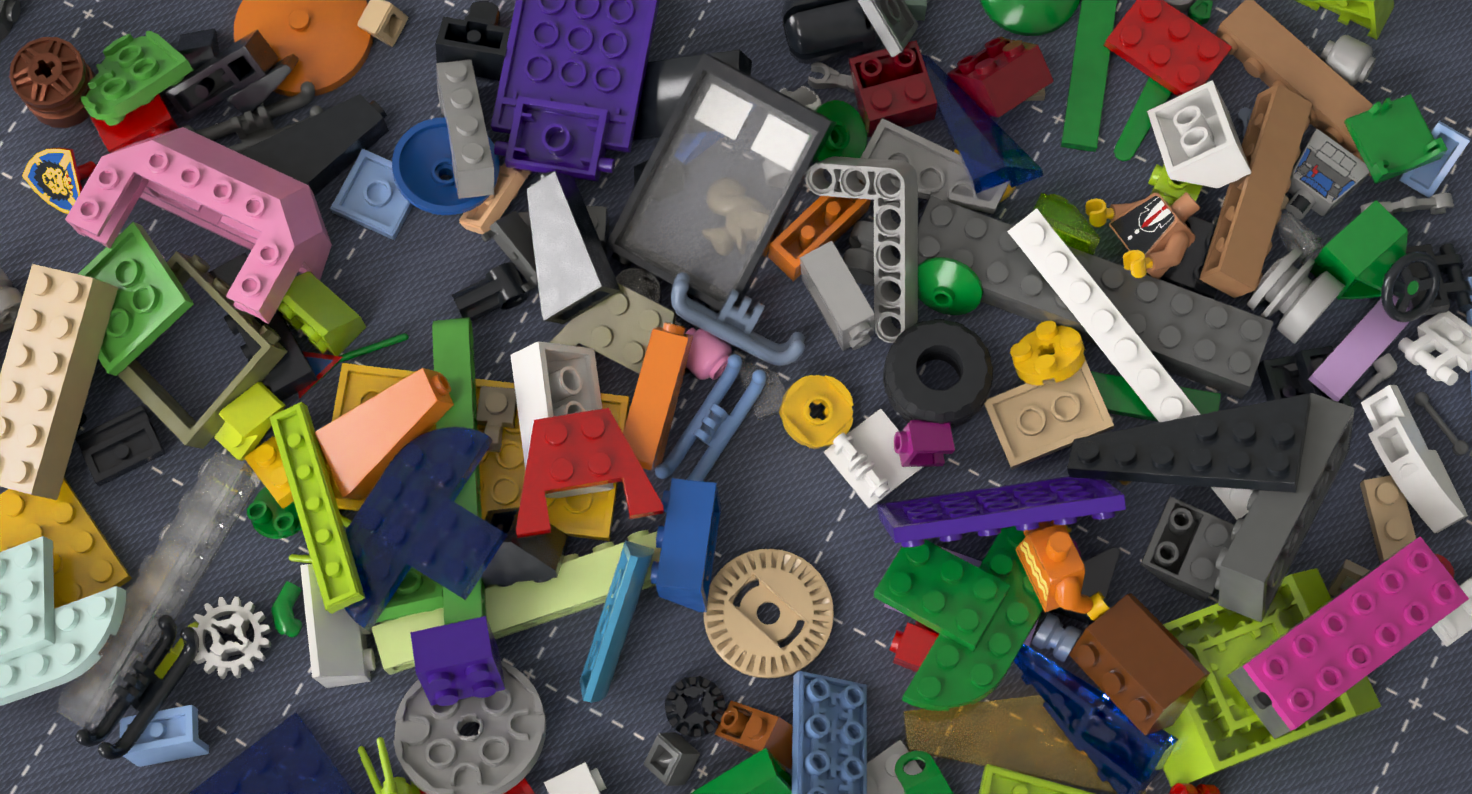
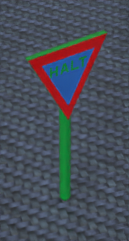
M404 333L339 356L303 352L318 380L299 391V399L324 378L338 363L408 340L409 335Z

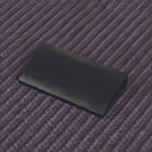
M740 49L709 53L751 76L752 60ZM702 55L648 62L633 141L661 137ZM714 81L712 82V83H714L715 85H717V86H719V87H721V88L727 90L728 92H730V93H732V94H734V95L740 97L741 99H743V100L749 102V100H747V99L741 97L740 95H738V94H736V93H734V92L728 90L727 88H725V87H723V86L717 84L716 82H714ZM694 117L686 134L717 130L696 120ZM746 118V120H745V122H744L742 128H743V127H747V118Z

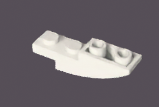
M1388 385L1361 402L1374 430L1368 435L1377 453L1403 495L1434 533H1439L1467 517L1466 510L1437 451L1428 450L1398 386Z

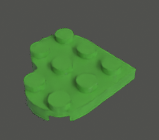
M146 31V36L134 39L131 34H126L103 50L105 59L101 64L96 65L99 73L87 83L90 91L86 96H81V101L91 117L104 120L110 126L116 125L123 121L129 112L150 103L157 94L169 86L181 82L184 76L193 71V68L182 54L158 34Z

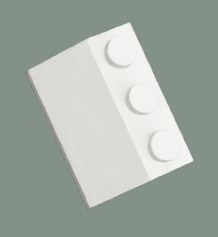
M1213 80L1147 111L1167 174L1171 180L1220 188L1251 173L1229 111Z
M300 565L312 678L325 688L371 682L370 671L376 668L375 656L372 648L367 649L366 634H371V621L368 611L363 612L362 600L331 614L325 609L313 565ZM364 575L359 576L364 595L367 597L366 580Z

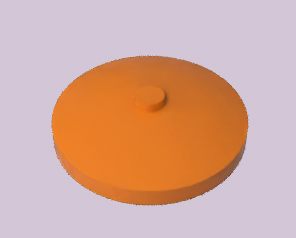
M242 0L234 22V42L258 29L279 57L275 63L292 54L299 58L294 69L273 91L291 97L300 93L302 83L307 81L315 86V96L333 91L348 82L365 63L370 53L374 36L357 25L368 5L366 0Z

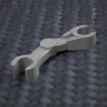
M819 62L811 65L812 72H820L824 75L822 79L808 77V84L812 88L826 89L838 87L855 93L852 75L840 74L831 67Z
M1440 193L1429 198L1420 199L1411 196L1393 203L1391 201L1379 202L1392 215L1401 211L1411 212L1429 209L1431 214L1437 215L1446 213L1445 208H1454L1451 193ZM1373 202L1361 205V213Z

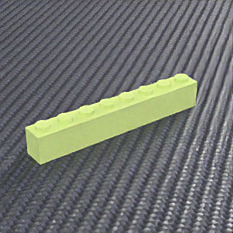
M642 530L627 537L629 542L654 549L642 590L656 586V584H651V569L653 561L659 562L661 548H656L657 531L649 534L648 530ZM613 542L602 543L592 549L593 553L579 557L578 554L564 556L558 577L546 582L537 583L531 580L516 582L506 587L488 585L485 589L486 616L494 638L498 639L605 603L624 542L615 546ZM444 607L430 612H421L394 620L381 621L379 625L371 627L383 668L389 675L415 667L410 632L445 625Z

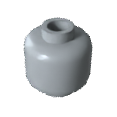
M1342 35L1336 43L1329 40L1320 56L1321 60L1325 61L1329 67L1351 86L1356 85L1358 82L1363 84L1376 62V58L1372 57V47L1349 35Z

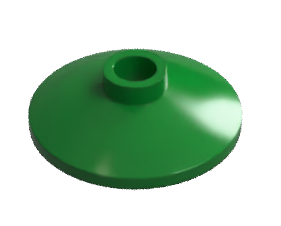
M840 100L828 101L818 106L815 111L835 121L836 124L817 160L820 162L834 156L861 158L867 146V132L864 121L858 111L850 104ZM808 133L810 135L808 140L810 141L812 134Z
M945 257L930 258L918 265V298L929 308L947 315H963L973 311L979 305L983 296L982 283L977 274L967 265Z

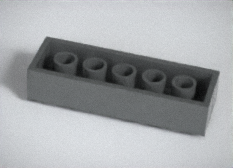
M1313 393L1310 395L1311 406L1296 493L1253 490L1247 504L1248 514L1245 519L1239 518L1231 535L1233 542L1229 549L1226 547L1222 548L1216 562V569L1220 570L1215 583V589L1219 590L1218 605L1261 623L1350 451L1354 408Z

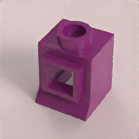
M910 420L903 431H897L894 435V449L900 456L901 466H943L945 464L943 454H953L955 451L950 422L939 424Z

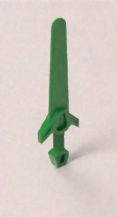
M1197 0L1187 13L1189 18L1199 25L1208 23L1213 1ZM1150 77L1115 146L1114 154L1120 161H1128L1134 156L1152 125L1147 111L1167 102L1172 93Z

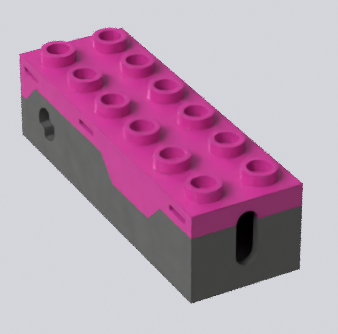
M1420 536L1393 553L1227 676L1273 738L1276 739L1298 728L1469 598L1454 580V569L1451 563L1444 556L1433 553Z

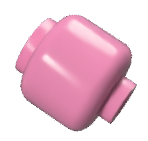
M695 328L689 329L685 334L692 335L693 340L686 368L700 380L708 378L712 380L717 379L722 375L727 366L728 357L732 352L731 345L701 328L698 330Z

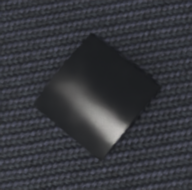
M1326 346L1301 350L1294 356L1261 361L1257 370L1267 401L1309 393L1310 395L1313 393L1332 400L1308 379L1334 351L1333 347ZM1346 392L1338 402L1352 407Z

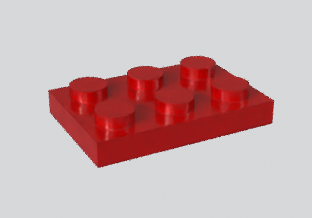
M1136 0L1104 43L1106 48L1177 96L1207 83L1232 49V46L1164 0Z

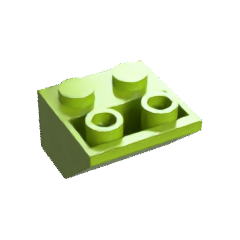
M310 271L294 278L277 308L283 314V319L296 331L301 329L309 337L308 341L322 354L328 350L334 356H339L366 328L362 318Z

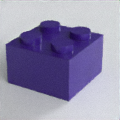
M486 616L410 632L416 675L431 706H449L455 704L460 699L474 696L485 698L494 695L497 691L506 690L499 648Z

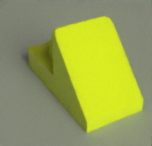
M257 382L220 411L219 415L225 420V423L214 438L238 461L245 460L244 457L256 448L272 426L269 417L283 411L286 405L262 382Z

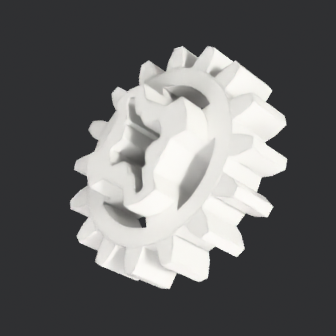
M236 596L232 600L231 605H227L223 597H220L218 600L219 607L213 608L210 604L206 603L204 606L207 614L205 616L199 614L193 616L199 624L198 628L192 627L199 637V652L194 661L197 664L207 661L204 671L211 674L217 668L218 676L221 679H225L228 671H232L236 678H241V668L244 667L250 672H254L255 669L252 661L257 659L264 662L266 658L260 650L261 648L271 647V642L263 638V635L271 632V628L269 625H260L266 618L263 612L260 611L252 614L255 605L249 601L244 607H241V600ZM233 614L230 619L216 620L224 615ZM250 622L254 629L253 643L246 636ZM218 631L229 635L234 633L242 645L232 641L225 643ZM206 632L212 636L213 640L209 653L205 646ZM243 655V657L237 660L227 661L230 656Z

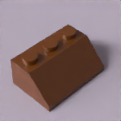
M1132 593L1125 595L1088 626L1069 653V656L1145 736L1172 726L1210 674Z

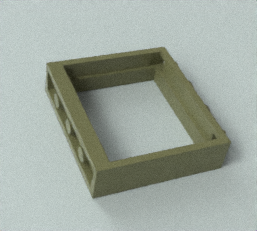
M176 251L167 264L183 286L192 277L261 348L197 422L136 359L118 376L184 445L204 449L225 423V420L219 415L220 411L254 384L262 382L288 351L278 342L281 337L275 330L266 324L262 326L255 319V316L236 309L233 305L235 301L226 297L231 286L219 277L214 278L208 272L210 266L207 262L196 254L191 257Z

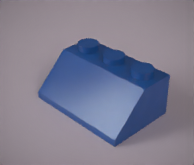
M672 478L670 491L664 490L662 497L663 513H666L665 526L659 525L657 530L656 548H661L659 562L653 561L651 584H656L659 597L698 612H707L721 515L717 483Z

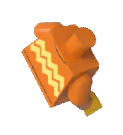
M1054 520L1039 522V528L1023 531L1026 537L1018 545L1016 552L1045 612L1061 607L1077 613H1087L1093 621H1096L1110 609L1103 599L1105 597L1100 591L1090 597L1081 594L1085 567L1069 535V532L1072 531L1071 528H1068L1067 525H1055Z

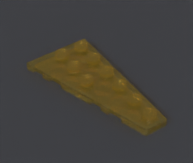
M1100 688L977 702L973 705L970 703L960 707L949 708V711L927 709L903 711L908 751H924L931 756L983 767L986 764L1041 779L1113 794H1146L1135 725Z

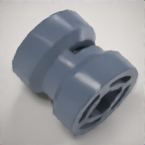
M1049 612L1031 644L1040 650L1053 648V657L1064 663L1082 630L1074 625L1067 626L1066 629L1062 628L1064 624L1060 622V618Z

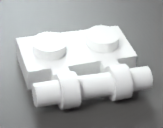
M1450 311L1438 313L1417 327L1419 339L1413 342L1405 337L1398 344L1399 350L1405 353V358L1414 365L1423 366L1427 369V375L1436 381H1443L1449 386L1458 380V374L1452 370L1458 365L1467 373L1472 370V327ZM1435 349L1441 353L1436 358L1430 354Z

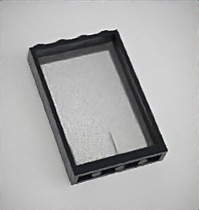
M703 53L605 247L613 251L612 257L615 260L631 266L632 262L644 268L643 275L658 283H661L664 279L673 284L677 274L681 272L687 273L690 277L689 289L687 291L688 297L693 300L695 296L706 303L705 307L717 313L721 310L732 289L739 292L738 298L733 304L739 307L769 252L770 243L778 235L806 181V172L815 164L836 122L722 60Z

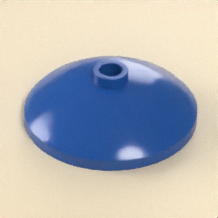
M445 117L433 118L416 124L398 141L392 158L393 178L400 193L415 207L437 215H456L478 207L490 196L458 198ZM488 137L494 164L495 188L499 177L500 163L499 156L494 154L495 145ZM449 175L452 178L450 180H442L440 176Z

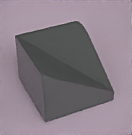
M658 733L643 765L666 786L685 785L701 753L678 733Z

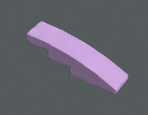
M1393 296L1394 305H1396L1399 299L1395 296ZM1380 299L1308 380L1333 401L1338 402L1409 322H1397L1391 319L1386 314Z

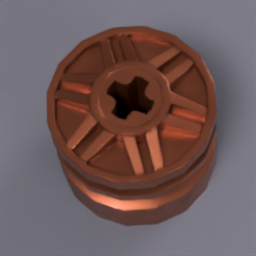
M41 37L28 42L16 53L11 62L9 75L13 90L41 123L53 128H69L82 123L90 116L81 101V96H86L90 91L87 83L96 75L87 65L80 52L70 42L58 37Z

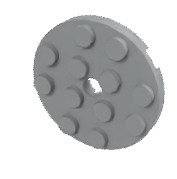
M501 661L506 690L497 691L494 695L485 698L474 696L460 699L455 704L449 706H431L419 679L411 686L402 699L395 716V740H393L397 758L404 772L420 790L426 794H503L516 786L531 771L544 746L546 716L534 685L517 668ZM468 722L480 724L477 736H461L460 730Z

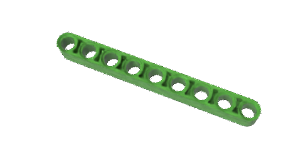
M470 317L433 320L432 324L434 371L440 372L448 380L451 387L449 394L454 403L436 423L445 625L486 616L485 586L483 585L474 549V544L482 527L478 424L476 421L474 338Z

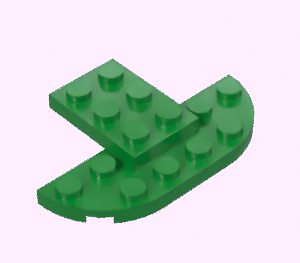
M1016 526L1003 527L1001 529V533L998 534L979 568L924 539L925 544L900 548L875 589L873 597L940 633L905 691L902 701L922 709L949 711V708L960 707L970 703L973 705L991 694L1006 676L1043 611V607L1016 552V548L1026 537L1023 531L1016 530Z

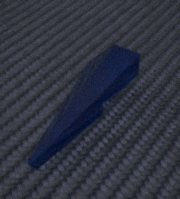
M922 55L938 102L937 108L976 194L1008 181L1011 188L1044 176L1041 167L929 56Z
M1023 644L1014 660L1015 664L1023 672L1021 675L1022 680L1026 685L1032 684L1045 701L1042 705L1079 752L1084 750L1099 769L1096 773L1102 782L1108 781L1118 794H1142L1163 768L1179 739L1165 730L1145 736L1105 693Z

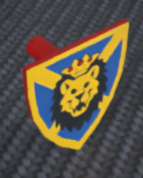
M48 148L34 155L27 163L22 177L45 202L57 210L68 214L82 191L80 181L91 176L96 164L89 161L77 166L73 149Z

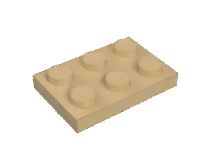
M1086 360L1079 371L1064 381L1056 383L1055 379L1052 378L1042 380L1044 385L1038 386L1025 383L986 400L985 408L1011 470L1073 445L1074 439L1098 435L1114 428V424Z

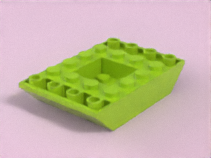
M1317 568L1286 576L1262 623L1221 607L1217 603L1163 624L1210 672L1175 723L1168 728L1148 735L1171 788L1177 783L1190 784L1381 707L1368 676H1366L1298 728L1274 739L1227 676L1331 600Z

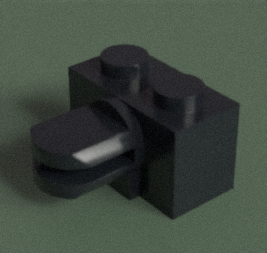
M477 1L471 4L464 20L443 16L435 43L437 63L472 60L475 77L500 81L510 28L500 26L498 6L489 1Z

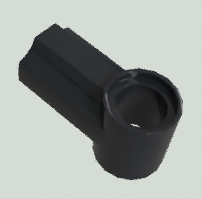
M508 262L491 269L485 275V279L452 294V297L462 318L470 317L472 322L496 309L507 310L520 305L527 300L529 293H525L521 288L524 283L515 265Z

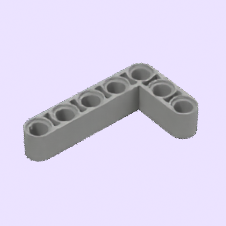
M828 157L808 169L805 178L806 184L810 191L820 196L874 200V327L876 334L881 340L887 343H894L904 330L909 329L918 321L917 172L911 164L904 161ZM824 169L830 172L832 176V183H829L825 179L823 174ZM857 171H860L865 176L866 186L862 185L857 179ZM891 173L900 179V188L893 185ZM891 209L899 214L901 218L900 224L892 219ZM891 245L900 251L901 259L894 257ZM891 281L899 285L901 295L894 292ZM891 316L898 319L901 329L893 325Z

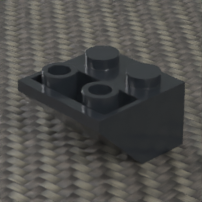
M519 507L488 511L474 544L483 585L506 587L516 582L533 580L534 582L541 583L557 578L569 543L568 535L550 524L551 533L517 538L516 526Z

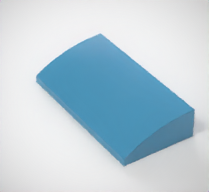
M626 540L624 542L579 680L583 701L597 702L604 699L608 694L654 554L653 548Z

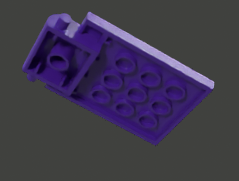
M516 0L491 122L493 132L510 134L509 142L496 141L494 146L495 155L506 156L505 165L507 168L539 173L557 171L573 176L576 179L598 182L601 172H614L615 159L605 158L606 149L631 152L660 0Z

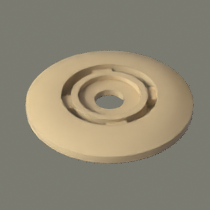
M777 549L750 551L728 562L713 578L709 589L707 612H703L706 634L712 647L722 660L743 674L765 679L789 676L813 662L824 649L829 639L834 617L831 593L820 573L803 558ZM759 580V586L749 590L743 597L740 607H735L733 603L739 592L748 584ZM764 603H773L780 610V617L773 624H764L757 617V610ZM797 621H805L797 637L790 644L780 648L778 643L791 635L797 625Z

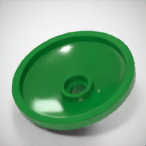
M980 0V3L989 18L1004 30L1023 36H1039L1053 32L1067 23L1075 13L1080 0Z

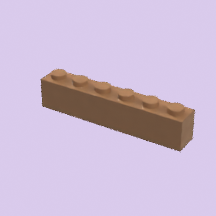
M1245 0L1220 24L1215 35L1232 46L1229 55L1233 54L1243 63L1245 70L1251 76L1259 77L1270 88L1280 84L1313 103L1309 114V124H1312L1316 129H1319L1364 162L1344 122L1347 118L1368 111L1373 104L1254 0Z
M1280 84L1257 95L1241 145L1251 173L1235 182L1229 183L1200 276V280L1233 298L1256 291L1261 281L1263 264L1272 248L1271 238L1274 228L1282 215L1281 205L1285 194L1291 186L1290 176L1293 166L1300 156V143L1310 123L1309 114L1313 103Z

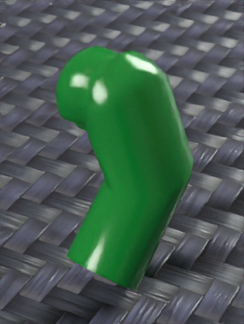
M286 581L272 605L271 613L276 631L281 635L286 634L289 638H293L302 629V622L294 618L292 609L302 589Z

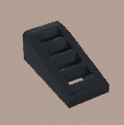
M294 54L285 57L275 63L264 77L227 97V100L241 113L244 114L251 110L253 114L294 69L299 58Z

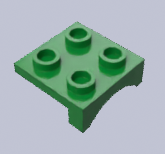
M1411 94L1393 101L1390 98H1386L1382 105L1380 101L1376 102L1368 111L1347 118L1344 122L1375 184L1439 160L1448 150L1442 137L1434 139Z

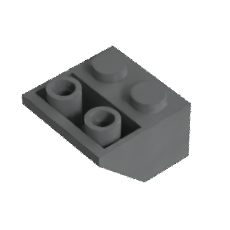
M1170 496L1141 561V565L1168 587L1204 602L1214 590L1220 570L1216 569V562L1222 548L1226 547L1229 549L1233 542L1231 535L1235 525Z

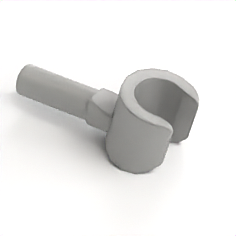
M1387 353L1372 363L1377 374L1372 376L1355 393L1360 400L1377 384L1390 378L1396 372L1397 363L1391 354Z

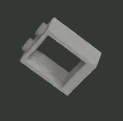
M833 241L800 257L802 281L842 351L850 347L856 350L871 341L870 336L874 335L875 314Z

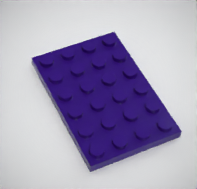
M1069 476L877 504L880 521L895 543L901 542L902 547L920 546L925 544L924 539L939 537L942 542L956 541L963 538L962 533L976 531L978 536H992L1000 534L1001 528L1016 526V530L1019 531L1039 528V522L1054 520L1055 525L1073 524L1077 522V517L1092 515V519H1108L1116 516L1115 511L1126 510L1124 494L1105 480L1071 478Z

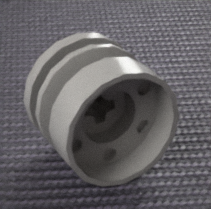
M1295 247L1290 253L1278 259L1268 269L1247 303V306L1254 311L1264 300H1267L1270 304L1261 315L1265 319L1271 317L1278 310L1284 315L1276 330L1293 344L1300 340L1345 287L1344 284L1327 271L1318 276L1314 281L1307 276L1315 263L1311 258L1298 270L1294 265L1303 254V251L1298 247Z

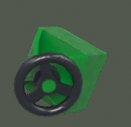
M1377 200L1323 247L1314 260L1315 263L1310 271L1316 278L1327 271L1345 285L1344 289L1336 297L1338 300L1381 297L1386 314L1397 322H1410L1425 314L1437 297L1441 279L1438 264L1431 255L1420 251L1406 254L1408 230ZM1416 262L1424 264L1429 276L1423 278L1413 276L1409 265ZM1427 290L1421 302L1413 309L1406 311L1411 299L1417 296L1420 291ZM1393 296L1399 298L1396 305L1393 303Z

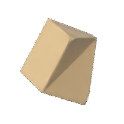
M370 0L357 25L380 41L393 47L409 17L390 2Z

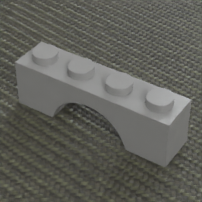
M472 60L436 63L437 93L442 117H445L458 198L494 195V164Z

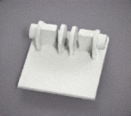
M879 409L848 434L841 433L833 440L834 444L824 451V454L869 509L923 468L901 466L900 456L894 449V435L899 430L882 409Z

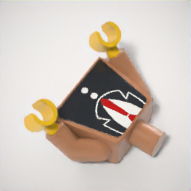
M1185 192L1171 205L1159 193H1153L1143 200L1132 203L1111 204L1109 208H1106V203L1101 199L1095 198L1086 202V214L1089 215L1091 225L1101 227L1106 223L1107 219H1110L1109 226L1128 249V252L1123 255L1124 269L1131 270V274L1135 278H1142L1148 273L1152 277L1160 279L1170 267L1181 263L1187 248L1195 241V234L1185 221L1201 207L1188 192Z

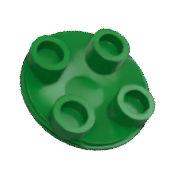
M266 487L258 493L253 503L247 508V516L251 520L254 529L264 537L282 539L302 530L295 503L292 502L282 509Z

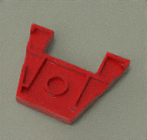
M609 408L534 420L516 526L517 538L551 533L545 494L621 481L624 485L630 519L663 514L664 508L661 500Z

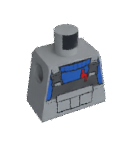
M1316 129L1292 170L1290 176L1291 186L1288 192L1293 197L1287 203L1286 210L1297 219H1303L1310 209H1313L1321 216L1327 215L1364 182L1370 173L1366 164L1319 129Z

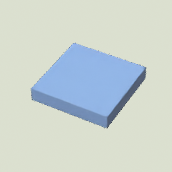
M362 148L330 210L338 216L395 240L413 204L404 198L395 184L392 161Z

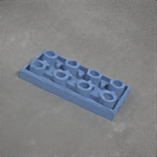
M798 671L793 675L792 794H867L866 684Z

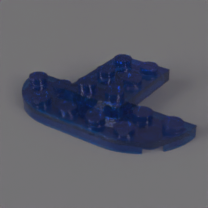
M447 427L436 429L417 437L402 448L393 458L345 532L365 598L345 607V610L356 623L366 630H371L411 567L466 600L508 536L503 531L454 502L493 442L490 436L470 428Z

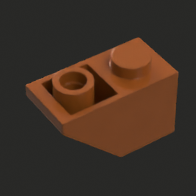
M731 700L721 718V723L715 735L752 754L767 748L783 767L792 769L793 726L778 716Z

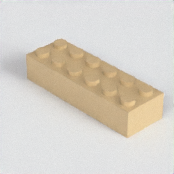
M32 264L0 373L1 487L53 500L58 499L118 287L95 278Z

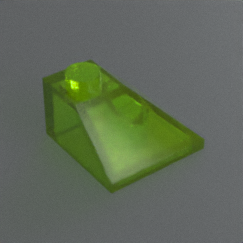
M1041 192L1033 211L1036 208L1067 246L1094 255L1101 238L1076 206L1070 204L1063 196L1058 194L1047 195Z

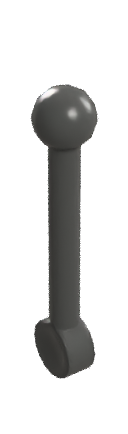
M1416 393L1414 397L1415 403L1425 408L1453 444V453L1457 456L1465 455L1469 450L1468 444L1463 440H1458L1428 402L1429 396L1427 393Z

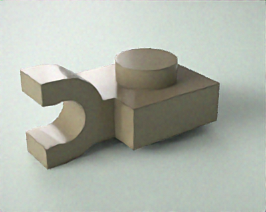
M481 386L476 421L478 425L486 426L483 437L486 451L501 452L503 427L514 428L517 402L514 388Z

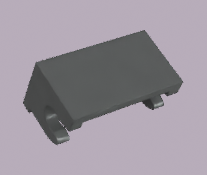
M513 211L495 221L490 226L491 230L485 232L480 237L484 242L491 239L496 241L528 281L521 286L525 293L538 287L532 231L518 213Z

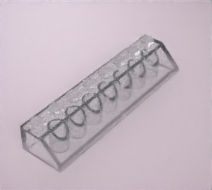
M215 452L211 459H207L202 464L198 472L199 480L192 491L188 490L179 502V512L175 519L164 526L159 535V545L154 553L147 555L139 568L140 575L133 587L129 586L126 589L125 611L116 636L110 634L105 645L98 653L102 656L99 661L84 674L77 677L73 684L65 687L58 700L60 705L56 710L57 713L88 731L95 729L118 698L113 693L117 686L126 687L127 683L122 679L127 673L133 676L136 673L132 665L136 660L143 663L157 644L161 636V628L158 625L159 617L166 614L170 615L174 622L177 620L261 482L258 476L244 462Z

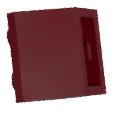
M997 37L988 41L985 44L984 50L976 55L962 58L958 61V66L947 73L949 79L981 114L997 118L1054 82L1038 44L1006 39L1004 37Z
M917 40L908 42L904 50L894 57L890 56L887 49H882L849 58L857 106L864 121L868 138L873 136L882 118L902 128L935 119L938 102Z

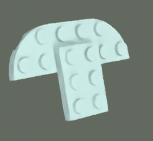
M44 536L0 552V706L65 684L84 674L102 657L98 654L105 645L110 634L116 636L123 619L126 590L118 586L54 609L53 541Z

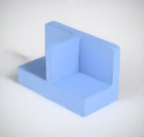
M193 705L158 711L134 746L123 757L136 766L141 767L209 754V745L199 739L198 709ZM136 715L121 718L120 738Z

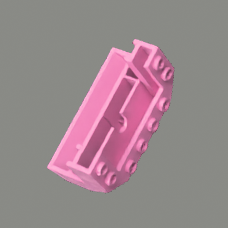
M184 127L133 143L102 156L65 218L78 234L84 237L87 236L102 243L105 247L111 248L138 199L141 198L251 250L226 297L235 301L233 305L236 309L260 318L267 324L270 323L297 273L303 274L310 271L317 279H321L332 246L316 199L309 185Z

